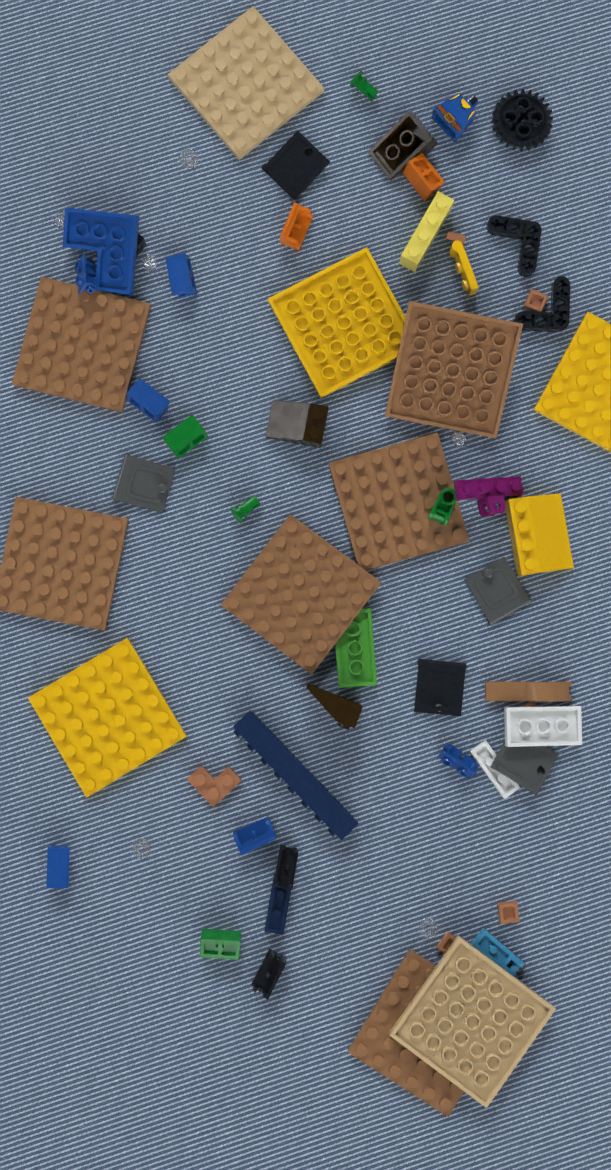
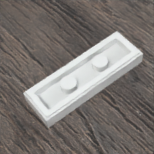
M486 740L470 750V753L504 799L520 788L516 782L490 767L496 754Z

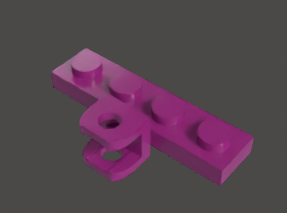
M521 476L454 481L456 501L479 499L477 504L482 517L504 513V497L524 495Z

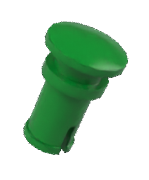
M360 71L352 79L350 87L356 86V90H360L372 102L379 91L367 82L366 77H362L363 72Z
M253 495L243 504H238L236 509L231 507L230 510L234 518L242 523V518L248 517L247 514L261 504Z

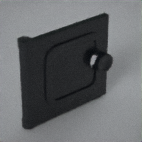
M297 130L269 162L262 166V169L295 201L330 164V161Z
M418 659L414 712L461 716L466 663Z

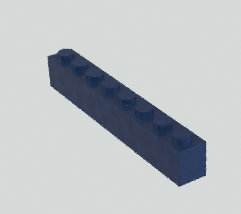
M252 710L233 726L235 728V735L240 740L244 738L249 743L247 747L254 754L257 752L262 757L260 759L267 768L271 766L276 771L274 773L276 778L280 782L284 780L289 785L287 789L294 796L299 795L302 799V805L308 811L312 809L316 813L314 817L320 824L325 823L329 827L328 832L335 839L339 837L343 840L358 825V821Z

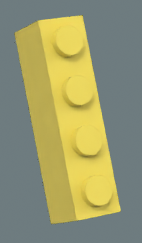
M439 191L437 192L401 254L399 264L416 272L452 209L454 203L452 198Z

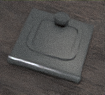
M125 454L112 500L163 513L175 468Z
M505 557L464 579L490 626L532 602Z
M504 741L490 767L537 795L559 754L546 746L506 747Z

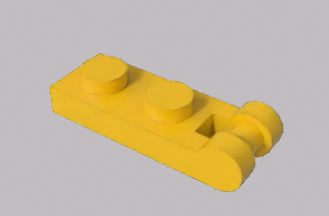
M456 240L451 245L449 255L455 258V268L457 273L461 274L463 290L467 291L468 296H472L477 293L479 286L461 241Z

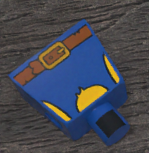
M457 93L434 107L431 118L455 143L474 121L476 115L474 107L478 105V100L474 95L465 99L461 94Z

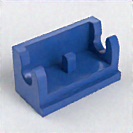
M186 253L165 258L172 294L174 296L178 295L179 298L197 295L191 259Z
M139 379L127 392V401L156 423L168 410L167 406L170 404V401L142 379Z
M269 816L233 832L234 840L241 855L277 839V834Z
M48 845L46 889L69 888L70 847L68 845Z

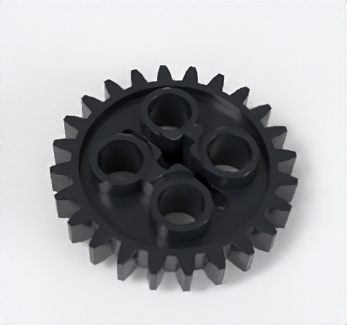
M524 89L521 90L520 94H518L517 90H514L513 96L508 92L506 98L501 97L500 103L497 102L492 116L494 117L491 121L494 124L492 130H498L495 137H502L500 143L506 141V147H509L511 144L513 145V150L519 146L520 151H523L524 146H526L529 151L532 145L537 148L539 143L544 142L550 133L553 117H550L552 110H547L549 103L543 104L544 97L538 99L539 93L532 96L531 90H529L528 94H525ZM519 131H523L525 135L520 134Z

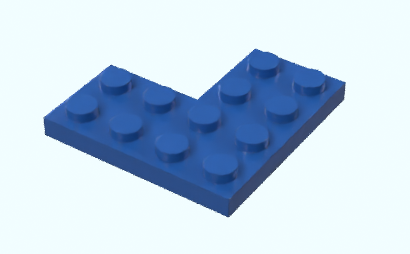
M65 207L63 247L98 251L96 290L133 295L139 216Z

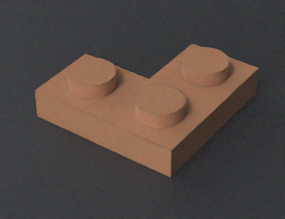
M201 765L187 778L212 807L242 781L230 766L214 779Z

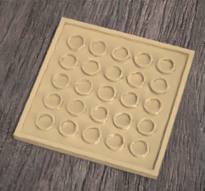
M254 6L168 73V78L238 160L242 159L324 92V87Z
M458 935L390 1030L389 1035L487 1108L556 1008Z

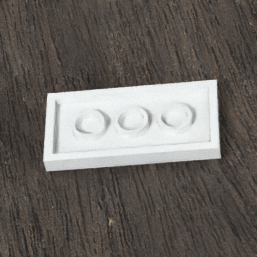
M581 706L504 707L506 747L582 745Z

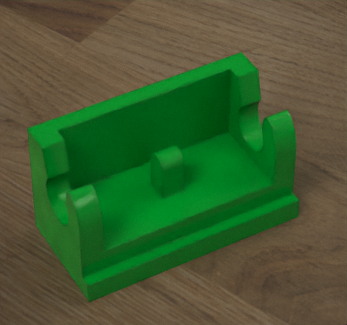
M191 415L162 438L179 459L206 439L208 435L196 418Z
M203 929L200 939V957L239 960L241 931Z

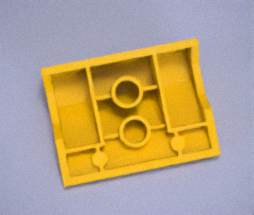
M561 493L509 499L505 502L517 577L574 568Z

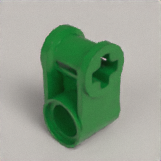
M445 488L440 492L427 519L436 520L442 523V526H446L456 503L454 489ZM444 493H450L452 495L451 502L444 501Z

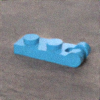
M482 928L471 942L475 948L514 977L517 976L516 972L520 967L523 968L526 964L485 928ZM510 960H512L514 963L510 967L507 966Z

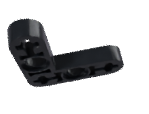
M498 215L492 216L487 223V231L491 235L522 240L517 269L521 276H531L537 264L542 232L540 224L535 221ZM494 222H497V229H494ZM504 223H507L505 231H503V225ZM515 224L518 226L519 231L513 233L510 231L509 226ZM530 228H534L535 234L533 235L532 239L529 240L531 235V231L529 230ZM525 246H533L534 253H527ZM527 259H530L528 263V267L530 269L528 271H525V267L523 266L525 265Z
M560 276L553 282L551 287V312L522 311L515 316L513 322L521 323L518 321L521 317H523L524 321H530L531 317H533L532 326L530 325L531 322H525L522 331H564L569 325L570 319L569 279ZM559 282L562 283V286H565L561 291V295H558L560 293V287L557 286ZM556 301H564L565 308H557ZM559 314H562L561 322L564 323L561 327L559 323H556L559 319ZM539 317L544 318L546 325L539 326L536 323V319Z

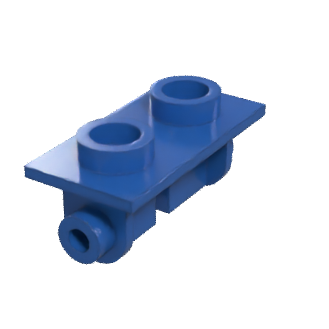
M83 253L81 259L77 260L75 264V271H77L76 285L78 286L79 295L82 290L88 293H94L96 290V278H94L95 263L91 259L86 260V254Z
M446 743L442 749L443 752L437 756L443 764L453 767L463 777L470 778L477 773L476 770L479 767L476 764L477 761L466 754L460 759L459 756L462 751L452 744L448 745Z

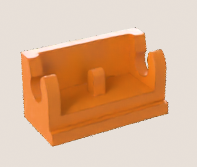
M423 153L408 161L403 172L425 202L430 199L433 193L436 195L445 183Z
M293 203L280 235V244L298 251L300 250L313 219L310 209L298 205V203Z

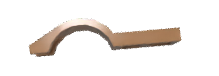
M485 681V701H572V697H569V686H572V682Z

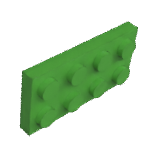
M367 608L359 612L335 644L339 688L377 685L371 608Z

